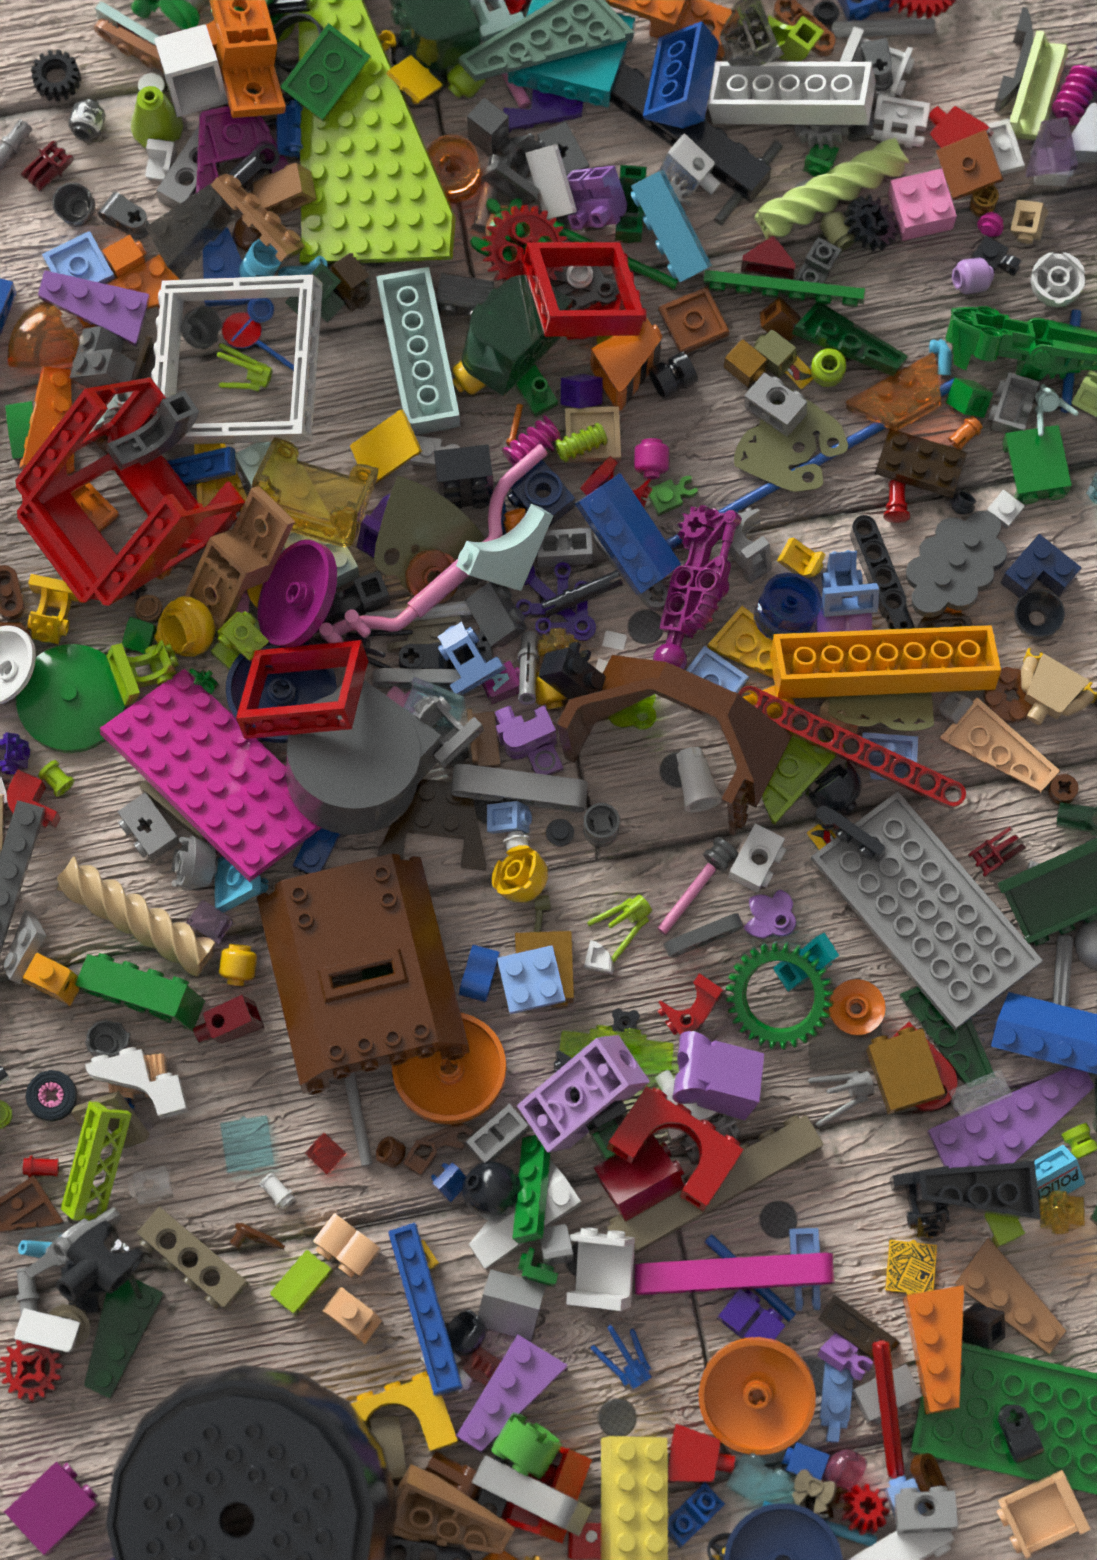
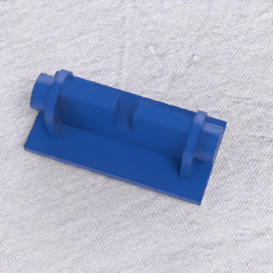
M291 100L289 105L285 104V113L277 114V150L279 155L300 159V150L303 148L300 128L303 106L296 100Z

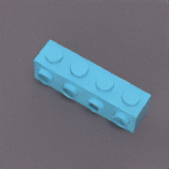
M664 169L632 185V199L637 207H642L645 213L643 220L650 231L653 230L658 238L655 241L656 246L662 255L666 254L670 262L667 267L674 279L678 278L679 282H682L712 266Z

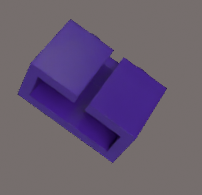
M739 1289L717 1317L721 1323L741 1339L763 1337L775 1340L786 1326L781 1322L784 1318L772 1308H769L768 1311L763 1309L758 1304L761 1301L760 1298L748 1289L745 1292Z

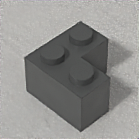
M102 326L84 328L79 339L80 343L72 364L73 368L70 378L86 388L131 381L136 362L121 354L124 340Z

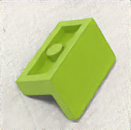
M306 1250L271 1290L270 1295L296 1316L329 1278L333 1270L309 1250Z

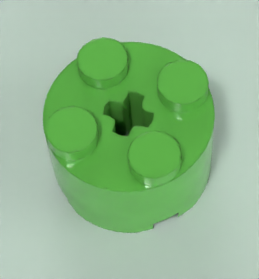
M513 1412L495 1440L491 1451L502 1459L508 1458L513 1461L512 1467L525 1476H528L530 1473L540 1479L547 1471L562 1444L559 1443L560 1440L540 1424L536 1422L535 1424L525 1423L528 1417Z

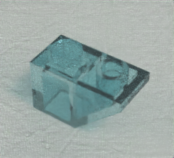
M751 1453L750 1456L742 1455L725 1487L749 1501H754L791 1491L794 1488V1483L790 1481L791 1475L779 1468H776L775 1472L764 1466L766 1461L763 1458Z

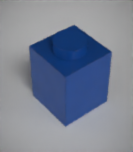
M796 1442L793 1448H787L782 1463L787 1465L785 1472L797 1476L801 1470L807 1469L814 1478L821 1480L830 1455Z

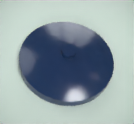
M306 641L305 643H303V644L300 645V646H306V645H312V644H310L309 642ZM269 642V643H268L266 646H264L261 650H265V649H275V648H282V647L276 646V645L271 644V643ZM241 653L232 663L226 679L227 703L236 722L252 660L249 661ZM333 668L267 674L258 709L312 704L323 697L332 695L337 690L336 676ZM289 735L261 737L258 739L272 743H287Z
M776 1503L752 1511L735 1526L728 1538L723 1560H843L834 1532L820 1516L799 1505Z

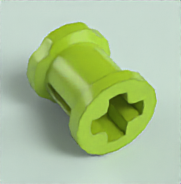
M53 760L41 769L38 778L45 780L54 790L53 794L59 797L73 786L75 780L73 777H68L61 770L57 760Z

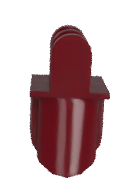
M53 140L43 150L39 149L40 155L21 172V176L28 180L32 186H36V189L41 192L57 175L62 177V173L72 164L74 157L67 155L64 148L57 147V142Z
M1010 826L989 841L987 839L968 854L969 858L973 857L977 862L975 866L983 870L984 873L982 875L984 878L1000 869L1004 863L1026 849L1022 843L1004 856H1001L1003 852L1020 840L1016 834L997 847L994 846L1013 831ZM983 849L988 854L984 858L980 854V851ZM990 859L995 864L992 867H990L987 863V861H989Z

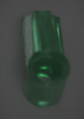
M1060 802L1056 827L1090 832L1092 835L1097 836V825L1094 824L1092 819L1094 816H1097V806L1089 807Z

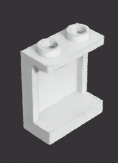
M857 27L853 28L840 62H863L860 43L871 41L862 38L864 30ZM889 47L893 83L886 90H874V98H878V95L889 97L902 95L906 81L902 79L905 73L910 74L915 61L914 58H911L913 48L908 47L905 53Z

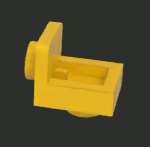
M789 538L777 562L799 578L805 579L817 576L820 573L826 554L822 551L814 552L796 538Z

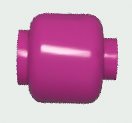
M647 438L641 440V443L635 447L634 469L636 472L643 474L644 479L650 478L655 480L660 478V474H664L669 470V447L663 444V440Z

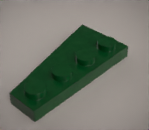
M131 1276L113 1293L106 1292L84 1382L85 1387L109 1399L112 1398L165 1295L163 1292Z

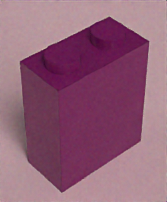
M56 1461L4 1511L44 1556H48L100 1506L95 1501L98 1495L88 1484H85L83 1487L75 1479L78 1473L67 1462L62 1465Z

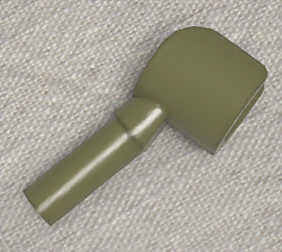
M549 895L538 896L534 901L536 912L534 932H541L542 911L551 910Z

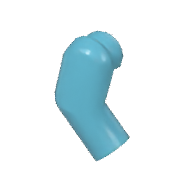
M931 340L929 343V353L938 354L939 357L937 375L951 376L952 351L945 340Z

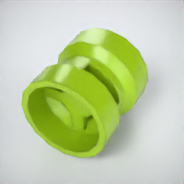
M1087 1122L1061 1134L1064 1142L1070 1145V1152L1077 1160L1097 1151V1142L1091 1138V1130Z

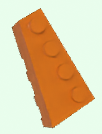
M964 1285L910 1294L903 1298L926 1415L959 1408Z

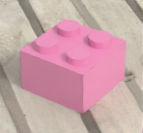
M942 169L891 180L888 197L892 210L896 214L894 216L895 220L899 222L897 227L902 241L953 229L956 212Z

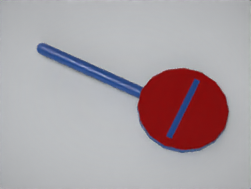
M247 312L232 314L225 320L222 327V335L228 345L237 349H245L256 344L294 371V365L259 340L262 333L261 324L253 321Z

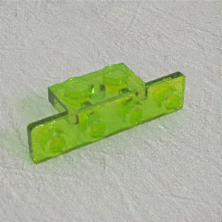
M596 1025V1029L590 1028V1033L565 1030L561 1032L559 1050L571 1058H574L598 1037L619 1035L641 1069L671 1071L674 1044L646 1040L647 1035L641 1034L639 1029L625 1028L624 1032L613 1031L611 1026Z

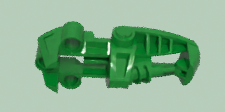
M987 306L951 309V318L945 339L952 343L954 365L965 371L973 354L976 358L989 362L996 361L997 356L1017 359L1016 375L1038 382L1047 374H1049L1050 379H1053L1056 374L1060 375V379H1064L1067 373H1080L1081 370L1097 372L1096 331L1043 318H1033L1028 322L1009 319V315L1000 314L996 309Z

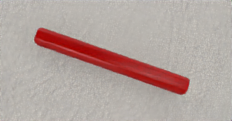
M880 1340L873 1343L872 1349L887 1474L892 1479H896L905 1475L890 1344L885 1340Z

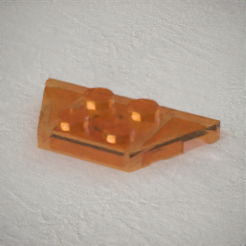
M933 352L898 371L894 377L889 376L845 401L847 410L851 412L857 410L866 414L867 419L873 422H880L885 427L898 431L942 406L935 354Z

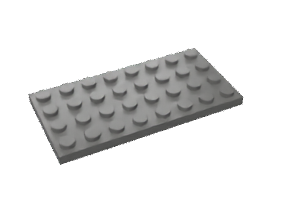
M898 791L855 823L856 826L885 846V855L879 862L874 858L868 860L858 852L859 847L852 842L846 844L838 837L811 856L812 862L954 1030H957L1038 967L1043 961Z

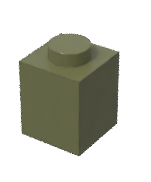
M772 329L766 336H760L754 345V348L767 358L766 369L778 378L797 360L796 347Z

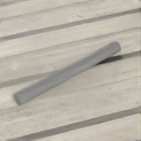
M353 1072L344 1080L361 1166L365 1167L373 1163L355 1072Z

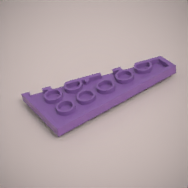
M1068 1067L933 1127L927 1132L943 1166L954 1168L1014 1163L1095 1086L1087 1071Z

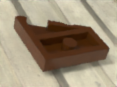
M34 1175L0 1197L1 1233L57 1226L65 1223Z

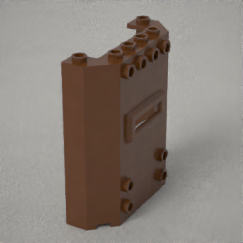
M387 854L281 880L274 885V892L269 895L268 893H262L256 897L303 1094L317 1095L323 1093L326 1088L331 1087L329 1078L334 1077L336 1080L344 1079L353 1072L361 1070L364 1073L372 1072L381 1065L389 1063L393 1066L400 1065L409 1058L417 1056L421 1059L431 1057L437 1051H440L442 1059L448 1058V1060H457L463 1058L466 1053H470L421 857L412 856L409 860H401L400 854ZM392 963L394 974L337 988L333 987L331 977Z

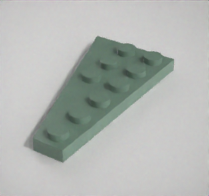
M553 0L460 56L459 64L474 81L634 39V32L605 0Z

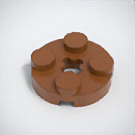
M437 549L424 550L414 556L405 572L406 586L410 594L415 597L431 583V581H427L428 574L431 571H438L436 575L438 577L455 562V559ZM458 586L438 604L448 601L456 593Z
M1002 668L996 689L984 690L983 692L985 704L1007 724L1026 720V716L1033 706L1024 700L1026 693L1021 688V670L1017 668ZM1006 690H1014L1017 692L1016 695L1019 699H1013L1009 702L1006 700L1007 694L1004 692Z

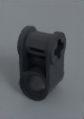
M441 642L408 644L402 647L399 652V668L451 669V659L446 661L439 651L438 647L442 645ZM408 656H413L414 663H409Z
M1015 1404L1002 1408L998 1414V1422L1015 1463L1019 1464L1044 1453L1042 1442L1025 1408ZM1010 1410L1013 1414H1019L1016 1426L1014 1423L1007 1422V1418L1010 1417Z

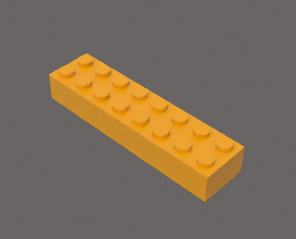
M992 625L774 634L770 650L776 694L780 699L995 690L1001 673Z

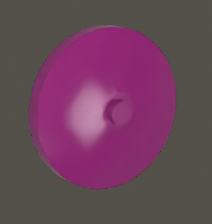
M305 539L293 543L280 554L269 580L262 585L258 601L259 628L271 644L282 648L300 646L309 640L324 622L331 608L337 586L336 561L328 547L316 541Z

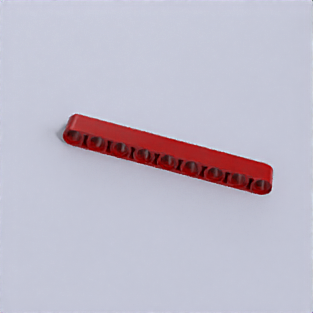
M746 686L738 693L740 696L745 693L754 694L757 698V703L754 706L767 716L768 706L778 705L782 710V716L777 719L769 718L792 736L849 761L947 808H955L962 804L966 798V790L959 782L753 686ZM798 716L805 718L807 728L802 731L796 730L792 725L793 718ZM822 728L829 729L832 732V740L827 743L820 741L818 730ZM847 740L856 742L858 746L857 753L847 754L843 749L844 742ZM878 752L882 755L883 763L881 766L876 767L870 764L868 758L870 753ZM904 764L908 768V776L906 778L897 777L894 773L895 765ZM926 775L932 778L934 786L931 790L921 788L919 781L922 776ZM952 787L959 792L957 802H950L946 799L945 791L947 788Z

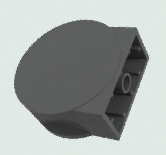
M364 680L352 729L289 735L287 742L286 782L290 797L298 810L308 820L328 831L359 835L383 829L404 814L415 796L417 784L438 763L434 758V754L440 749L441 735ZM342 685L332 695L323 697L312 704L338 701Z

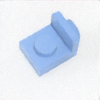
M518 801L487 804V832L491 834L523 831L524 834L529 833V825L532 822L529 806Z

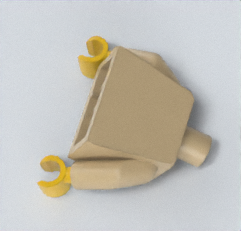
M1031 648L1027 649L1021 668V688L1026 693L1024 700L1033 705L1026 716L1027 719L1037 725H1041L1047 714L1058 719L1061 715L1070 716L1085 709L1090 703H1094L1097 698V692L1091 689L1092 682H1089L1088 679L1046 654L1040 652L1039 656H1034L1030 653Z

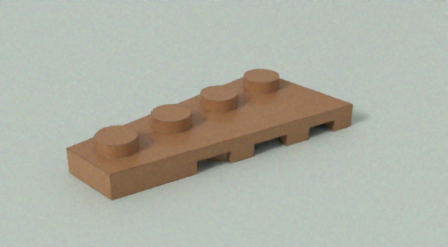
M226 173L217 177L211 184L233 210H241L243 213L242 220L248 227H253L261 232L262 236L259 239L266 246L272 245L278 251L275 257L280 262L299 254L305 247L300 241L299 235L290 229H286L280 223L281 220L275 213L267 211L260 205L261 201L252 193H247L241 187V182L236 177Z
M988 1237L954 1285H964V1293L979 1304L1005 1312V1323L1049 1355L1066 1332L1065 1328Z

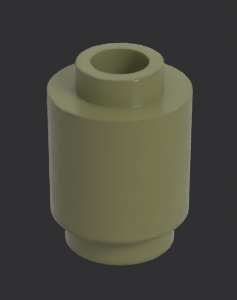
M830 211L821 218L822 222L819 228L828 242L840 248L842 252L855 243L854 234L847 233L850 226L844 224L846 218L842 212L835 213V211Z

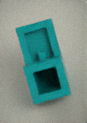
M825 933L816 936L800 949V955H804L808 950L811 951L810 962L817 958L820 959L816 966L817 969L830 967L832 962L840 956ZM781 961L773 968L788 992L810 980L801 968L789 962Z

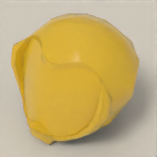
M181 596L171 601L164 608L154 636L157 644L161 640H163L165 645L171 644L175 654L195 657L209 649L216 632L212 614L203 602L192 597Z

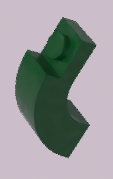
M620 165L619 180L626 198L627 209L625 214L619 217L620 221L616 224L615 241H621L626 244L642 241L644 211L641 206L637 207L631 196L633 189L631 186L646 178L647 167Z

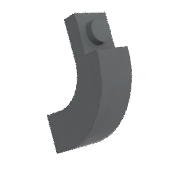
M183 390L161 400L157 413L147 424L124 437L108 443L106 450L120 470L139 462L141 465L147 464L172 448L188 433L198 417L199 410L186 391Z

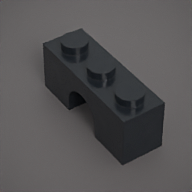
M378 570L354 579V584L350 588L335 593L331 608L323 623L333 625L345 619V613L351 609L355 610L359 616H362L367 612L390 605L389 593L380 571Z

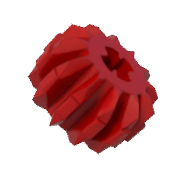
M869 1483L865 1484L862 1489L858 1485H854L851 1488V1492L843 1494V1500L851 1504V1508L843 1511L846 1513L841 1517V1521L846 1522L849 1520L851 1522L848 1527L849 1531L858 1527L860 1535H864L867 1530L871 1534H875L878 1531V1527H884L887 1523L884 1517L890 1514V1509L884 1507V1505L888 1502V1498H879L880 1488H876L871 1492ZM868 1509L869 1513L866 1514L863 1511Z

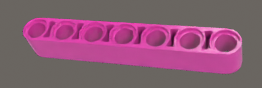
M833 1253L635 1264V1294L655 1295L835 1283Z

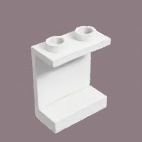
M581 1228V1232L571 1234L570 1240L578 1241L576 1290L567 1292L566 1304L617 1311L630 1308L635 1238L625 1237V1232L608 1231V1235L598 1234V1229Z

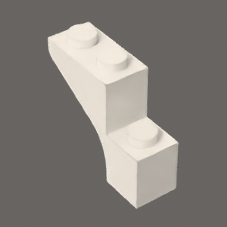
M1092 103L1088 107L1066 143L1053 149L1037 150L1034 159V185L1066 186L1069 176H1073L1074 162L1097 163V103Z
M136 1047L126 1048L119 1051L120 1055L109 1058L108 1055H100L92 1058V1063L85 1064L88 1074L94 1080L139 1090L147 1094L153 1100L157 1115L161 1120L188 1112L179 1076H173L172 1073H164L156 1076V1081L151 1082L145 1054L141 1049L136 1050Z

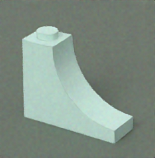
M531 504L523 519L505 535L487 542L466 541L464 548L459 554L456 566L470 576L521 591L553 515L541 507Z

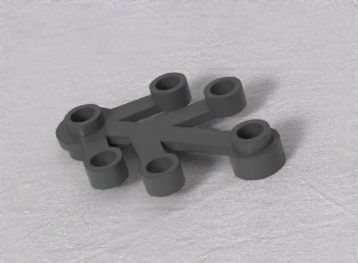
M590 266L593 271L594 281L587 287L580 288L588 291V293L578 298L575 296L566 297L563 308L564 310H579L596 301L601 304L612 303L616 300L615 295L619 293L617 283L610 278H605L599 266ZM554 271L557 277L556 281L564 283L552 289L556 300L579 290V288H574L568 283L566 272ZM602 287H608L610 291L608 293H603L600 289ZM569 302H574L576 304V307L569 308L567 307V304Z

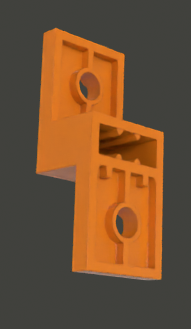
M209 0L218 31L216 57L232 118L284 114L286 106L274 67L277 41L265 0ZM240 6L245 11H237L234 7ZM255 89L259 94H251L247 90Z
M605 0L610 7L650 20L649 36L657 39L701 21L704 24H710L714 28L712 34L719 41L716 60L721 62L741 17L740 12L707 0Z

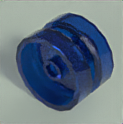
M788 572L777 574L768 580L754 609L755 623L758 629L771 640H773L774 634L809 633L822 608L821 594L809 579L800 574Z

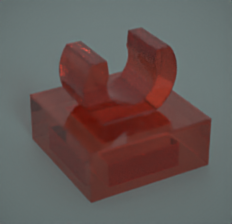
M480 1347L472 1354L463 1370L486 1387L501 1360Z

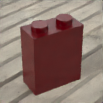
M654 1134L648 1138L632 1164L615 1155L593 1167L601 1186L625 1222L684 1188L681 1176L685 1175L681 1165L677 1160L671 1161L670 1157L672 1154L664 1141L659 1143Z

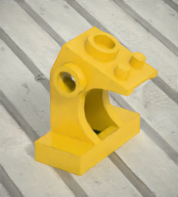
M31 574L28 585L32 593L41 594L37 612H30L27 627L31 629L32 639L59 644L61 637L67 636L69 630V620H67L71 602L79 601L64 580ZM47 608L60 609L59 615L46 616Z

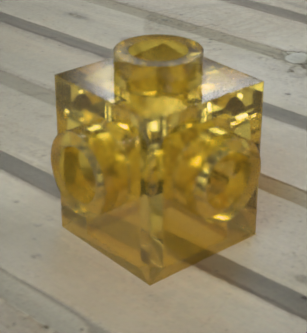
M550 628V633H542V640H538L539 656H543L544 659L545 653L556 651L557 645H561L560 649L568 648L570 643L578 642V639H574V634L566 633V628Z
M1052 1191L1050 1196L1039 1200L1040 1228L1051 1229L1053 1234H1067L1069 1231L1085 1226L1084 1197L1067 1196L1066 1191Z

